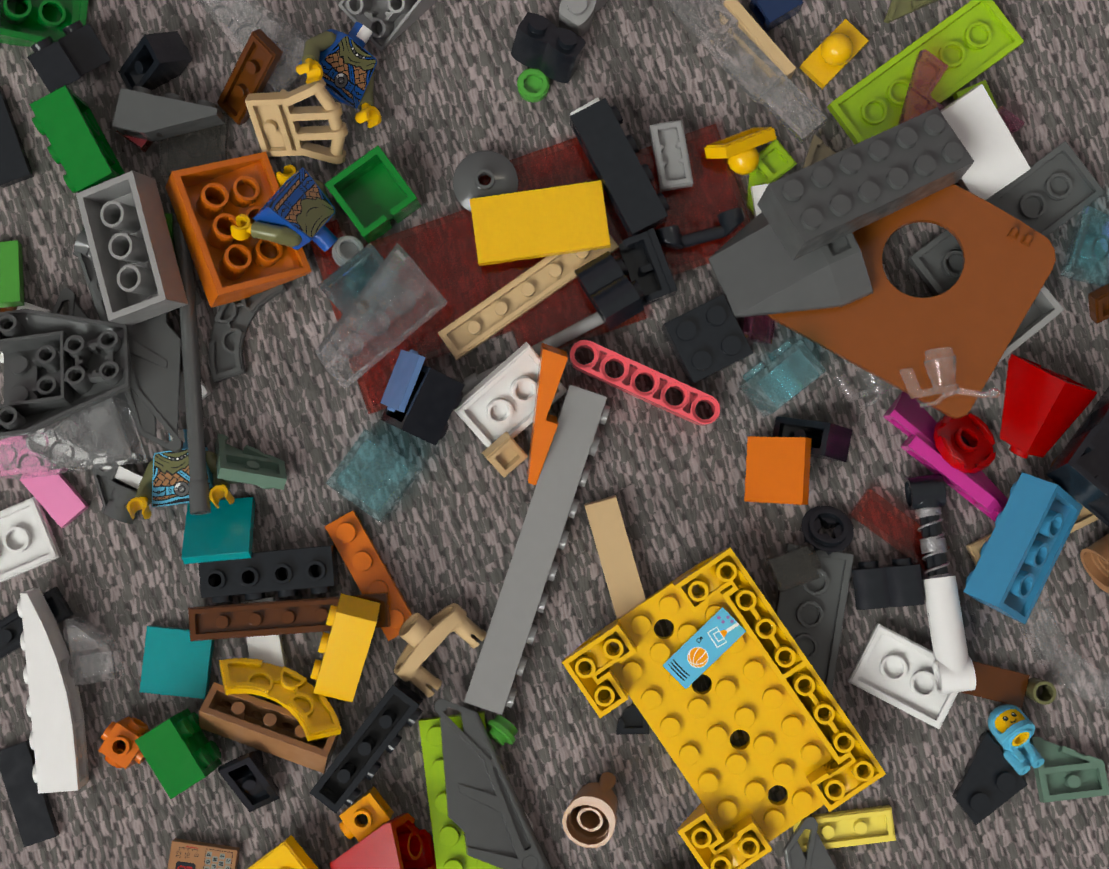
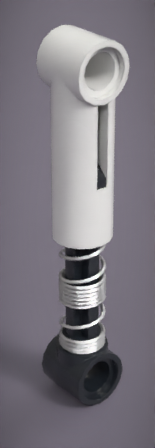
M941 474L907 477L904 482L905 498L909 510L915 511L916 519H919L920 527L917 530L922 534V539L919 541L921 553L925 554L922 560L926 561L927 571L924 574L928 577L922 580L934 653L933 676L936 689L939 694L972 691L976 689V674L973 662L968 655L956 576H951V573H948L947 566L950 562L946 561L945 556L948 548L946 538L942 537L945 533L941 531L940 522L943 520L939 517L942 514L940 509L946 504L944 480Z

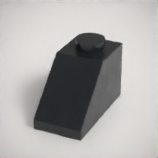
M178 31L145 34L118 72L127 89L133 90L134 86H140L152 91L180 76L192 61V57Z
M776 416L772 437L811 438V457L847 462L853 430L828 422Z

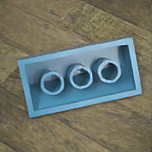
M1022 472L1018 481L1011 487L1008 502L1004 510L998 514L995 528L989 540L982 546L981 557L975 569L969 573L963 592L978 602L1022 624H1026L1083 506L1059 485Z

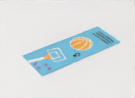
M722 607L662 666L687 689L746 630Z

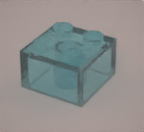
M801 339L794 344L787 340L768 355L771 361L767 365L761 361L742 376L745 382L739 387L761 415L765 417L777 411L822 375L826 369Z
M365 429L326 484L378 522H385L423 469L377 435Z

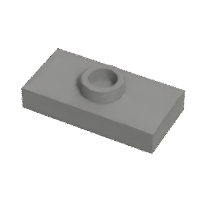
M676 120L650 125L649 132L660 192L693 187L694 183L683 121Z

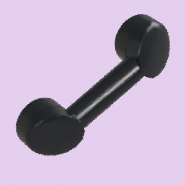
M734 208L717 215L718 226L681 235L679 225L668 226L655 232L662 247L684 249L727 237L745 220L743 208Z

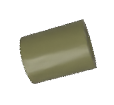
M1034 677L1028 680L1025 696L1032 701L1047 705L1055 700L1056 689L1052 683ZM1042 685L1043 692L1037 697L1036 691Z

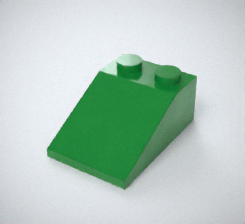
M0 0V43L31 47L48 36H51L55 41L65 36L62 29L80 20L83 26L86 24L88 0Z

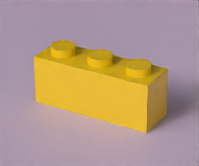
M341 593L338 605L330 606L325 625L331 626L330 633L323 632L318 652L324 654L322 660L315 659L310 677L316 680L314 694L353 703L377 624L380 603Z

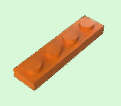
M352 510L324 527L361 593L388 592L390 626L381 627L387 640L390 641L399 636L400 628L413 614L355 510Z

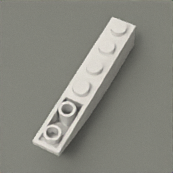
M32 588L20 593V599L17 604L18 615L22 618L23 622L20 644L26 655L23 677L29 688L26 710L32 721L29 743L35 754L32 776L34 782L37 783L38 794L78 791L89 782L85 721L78 682L56 619L40 588Z

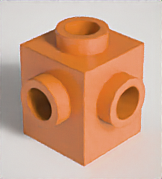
M128 716L117 723L113 721L103 732L101 739L104 742L98 751L105 755V760L110 765L116 768L123 767L127 769L135 763L141 764L145 757L135 743V740L150 730L147 724L134 717Z

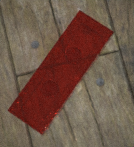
M867 489L849 513V516L904 556L912 557V562L920 563V567L927 571L926 561L922 560L925 554L921 553L919 541L922 539V534L917 530L920 525L873 490Z

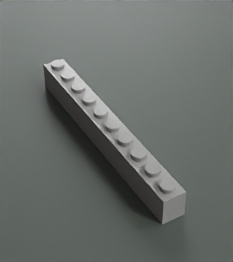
M569 385L558 418V427L539 475L464 700L465 703L501 715L505 706L511 708L517 689L513 688L512 684L515 675L522 676L528 657L522 656L526 643L533 644L538 625L532 623L536 611L540 613L544 611L549 594L543 593L547 580L554 581L559 563L553 560L557 548L564 550L570 532L564 530L568 517L574 519L580 500L574 498L578 486L585 487L590 469L584 466L588 454L592 456L596 454L601 438L595 436L599 423L605 425L611 406L605 405L606 396Z

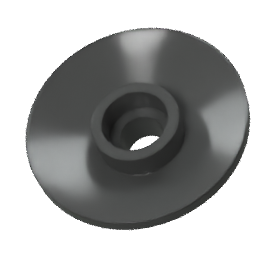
M478 151L465 157L457 166L453 177V189L459 203L471 212L470 199L517 192L518 176L513 164L505 156L494 151ZM488 175L491 178V182L488 185H481L479 183L481 176Z

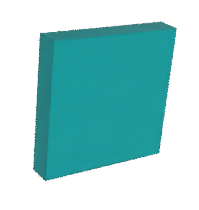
M253 497L236 498L233 504H229L226 499L220 500V508L218 509L210 501L211 513L203 515H191L190 504L188 503L181 556L184 564L251 558L255 517V501Z
M147 626L140 692L205 699L209 692L214 640L190 641V629Z

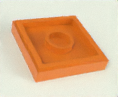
M748 436L744 502L808 505L811 438Z

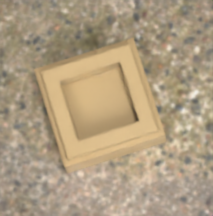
M507 431L482 452L485 458L504 478L528 457Z

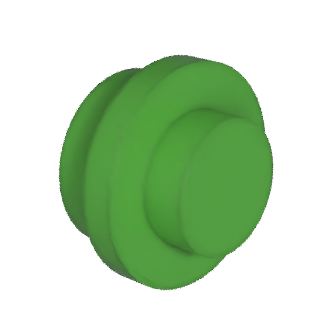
M497 715L494 720L490 719L486 725L490 729L488 735L496 743L503 746L505 743L512 745L515 742L514 736L518 730L506 718Z

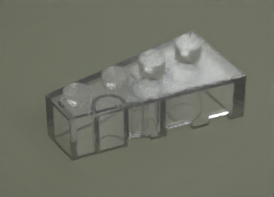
M196 0L204 13L240 53H242L252 31L261 29L283 51L267 83L274 92H280L281 89L289 92L306 84L307 77L304 74L299 75L296 72V66L302 60L306 40L309 39L308 36L255 0Z
M397 243L315 353L325 369L344 389H347L446 306L448 302L408 253Z
M115 397L106 399L34 433L0 440V477L20 480L57 475L58 473L148 463L127 401Z

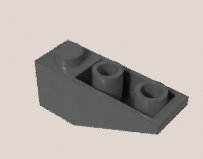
M134 86L133 90L120 89L112 127L122 135L155 142L225 124L226 117L217 108V105L206 100H197V104L186 102L184 97L177 94L165 93V97L153 95V91L147 88Z

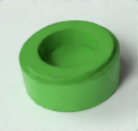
M529 68L524 70L517 81L520 96L528 102L543 100L549 92V78L540 69Z

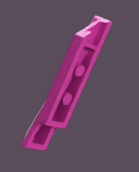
M902 391L883 415L886 420L908 436L901 445V448L932 473L941 474L947 485L995 522L998 514L1004 510L1008 502L1006 496L982 471L975 474L963 473L953 468L942 458L936 448L933 437L934 427L937 422L914 397Z

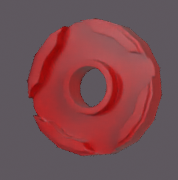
M969 413L962 418L956 419L944 415L936 423L933 434L936 448L942 458L953 468L963 473L975 474L987 468L995 459L996 451L993 453L994 436L988 426L976 415ZM961 436L967 439L970 446L966 445L963 442Z

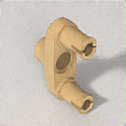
M456 603L446 606L429 620L425 619L418 612L414 613L400 628L399 636L408 644L397 660L394 673L403 681H410L430 698L435 694L432 689L434 688L438 691L442 681L425 669L422 663L451 632H455L473 649L480 645L473 635L480 641H483L487 633L467 617V612Z

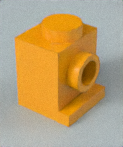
M373 786L355 800L350 807L345 808L341 812L339 817L342 821L339 823V827L348 839L351 840L355 837L360 842L381 825L388 822L394 811ZM357 815H366L368 823L361 824L357 819Z

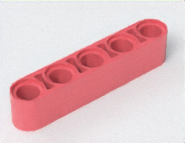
M579 340L571 347L570 363L573 368L581 373L696 425H708L719 417V402L716 398L592 341ZM580 348H587L593 353L594 359L589 364L583 365L577 362L575 353ZM612 361L621 364L623 367L622 376L618 378L609 377L605 372L606 364ZM639 375L650 377L653 383L652 389L648 392L638 390L635 386L636 377ZM675 388L681 392L682 402L679 405H670L666 401L665 393L668 389ZM698 402H706L711 406L712 414L709 419H701L697 416L695 408Z

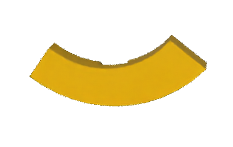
M232 658L219 660L225 695L253 694L277 702L297 719L306 735L307 741L341 734L342 728L339 719L326 696L314 694L315 687L307 682V678L286 666L282 668L264 663L261 659Z

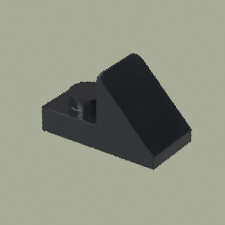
M261 750L249 752L218 766L220 775L249 812L280 799L278 787L264 769Z

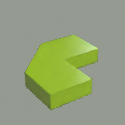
M777 139L759 152V164L749 174L746 206L753 215L754 207L750 188L756 185L775 182L797 165L796 161Z

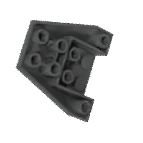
M762 212L708 258L735 318L842 307L873 293L863 255L853 233L841 237L798 259L792 260Z
M31 309L0 312V351L4 354V404H0V438L34 433L131 389L129 327L127 325Z

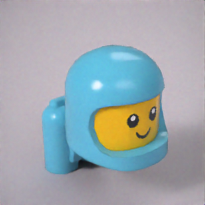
M1003 704L993 709L987 720L988 728L1003 747L1004 758L1019 775H1024L1030 770V766L1033 768L1042 766L1045 760L1030 742L1035 732V725L1021 709L1012 704Z

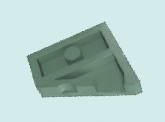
M223 434L217 435L215 442L217 479H223L229 483L257 485L263 489L275 488L284 490L287 475L283 460L264 454L248 445L242 451L226 444L228 436Z
M1037 736L1031 737L1030 742L1045 760L1042 766L1034 768L1040 802L1046 803L1109 795V783L1103 760L1081 754L1065 746L1056 745Z

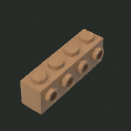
M213 682L199 710V727L201 729L321 773H325L337 745L338 735L307 741L301 725L286 708L248 694L225 695L224 686Z

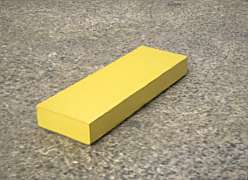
M890 805L812 815L818 823L817 833L826 849L896 841L892 807ZM798 822L797 824H795L794 826H792V827H793V833H794L795 830L797 829V827H798V825L800 824V822ZM805 829L797 840L802 852L807 850L810 829Z

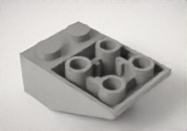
M341 0L338 6L354 23L359 22L373 32L370 40L380 51H383L438 0Z

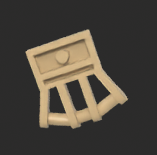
M323 78L316 82L306 83L289 92L281 89L280 92L249 93L247 95L245 103L262 152H266L268 157L307 156L332 164L344 163L346 151L343 148L345 137L348 135V128L341 119L343 114L341 104L335 102L325 88L326 82ZM315 95L322 105L294 107L293 104ZM328 120L329 125L300 127L299 121ZM331 140V146L325 147L307 141Z

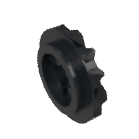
M816 506L808 510L802 519L800 531L803 532L804 543L809 542L814 547V551H826L828 555L837 551L842 553L853 539L854 528L851 520L845 513L835 507ZM822 526L825 529L835 528L831 537L827 533L818 534Z

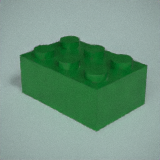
M66 85L29 104L35 114L32 121L40 134L46 135L51 143L47 147L54 161L58 165L62 164L67 173L63 175L64 181L73 193H79L125 174L90 107Z

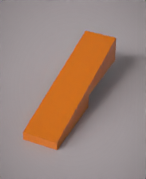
M544 343L541 344L527 470L528 483L533 485L537 484L558 427L557 417L548 414L568 360L567 351Z

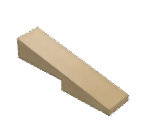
M616 495L586 503L584 506L615 615L618 619L642 603L646 598Z

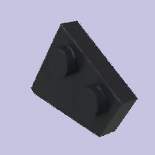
M987 732L980 735V743L973 758L969 759L964 770L965 775L958 783L952 795L975 825L1028 785L1004 758L1002 750Z

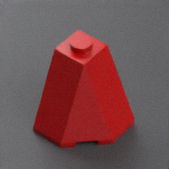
M1011 354L1008 361L1000 439L1010 444L1009 450L1022 458L1027 459L1029 455L1043 458L1095 398L1097 392L1063 374L1044 367L1041 368L1042 365Z
M402 813L330 862V869H437L432 836L425 829L419 830L414 825L415 819L409 813Z

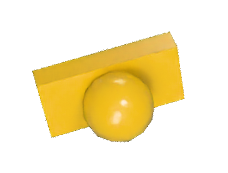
M845 19L824 39L799 68L823 90L865 47L869 40Z
M752 127L708 144L704 147L706 159L728 158L727 162L732 171L740 175L750 174L759 164L760 155L756 147L776 140L775 128Z

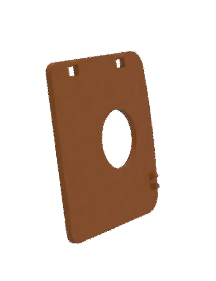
M952 184L852 232L863 255L873 288L872 294L842 307L768 314L767 316L943 414L956 419L966 416L971 410L1053 270L1056 257L1055 249L1047 237L995 205ZM918 222L939 225L948 230L960 244L963 253V269L958 281L946 292L928 298L913 297L899 291L888 280L882 265L883 249L888 239L897 230L906 225Z

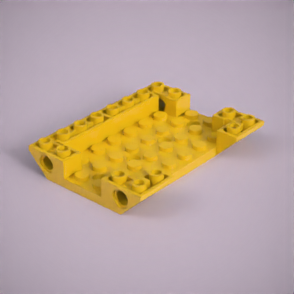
M731 547L701 561L629 612L589 637L562 661V664L599 718H602L627 701L629 695L701 800L700 805L681 824L677 832L703 869L747 868L772 851L771 840L824 805L831 812L886 775L879 762ZM723 607L746 632L703 673V675H707L711 679L709 689L699 692L692 687V684L685 689L662 665ZM661 619H667L673 624V631L667 637L658 636L654 631L656 622ZM736 730H744L749 735L748 742L740 747L734 746L730 742L731 734ZM776 785L783 786L786 789L785 798L778 802L768 798L769 790Z

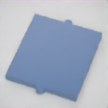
M413 349L409 352L405 350L400 351L380 402L388 406L387 410L405 412L426 358L418 355V351Z

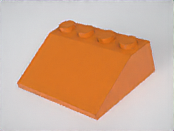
M266 152L171 171L165 188L211 308L243 300L312 272L303 247L296 250L271 241L253 238L251 235L248 239L239 241L231 235L230 226H237L236 217L239 214L247 215L250 218V223L253 224L255 222L253 217L280 188Z

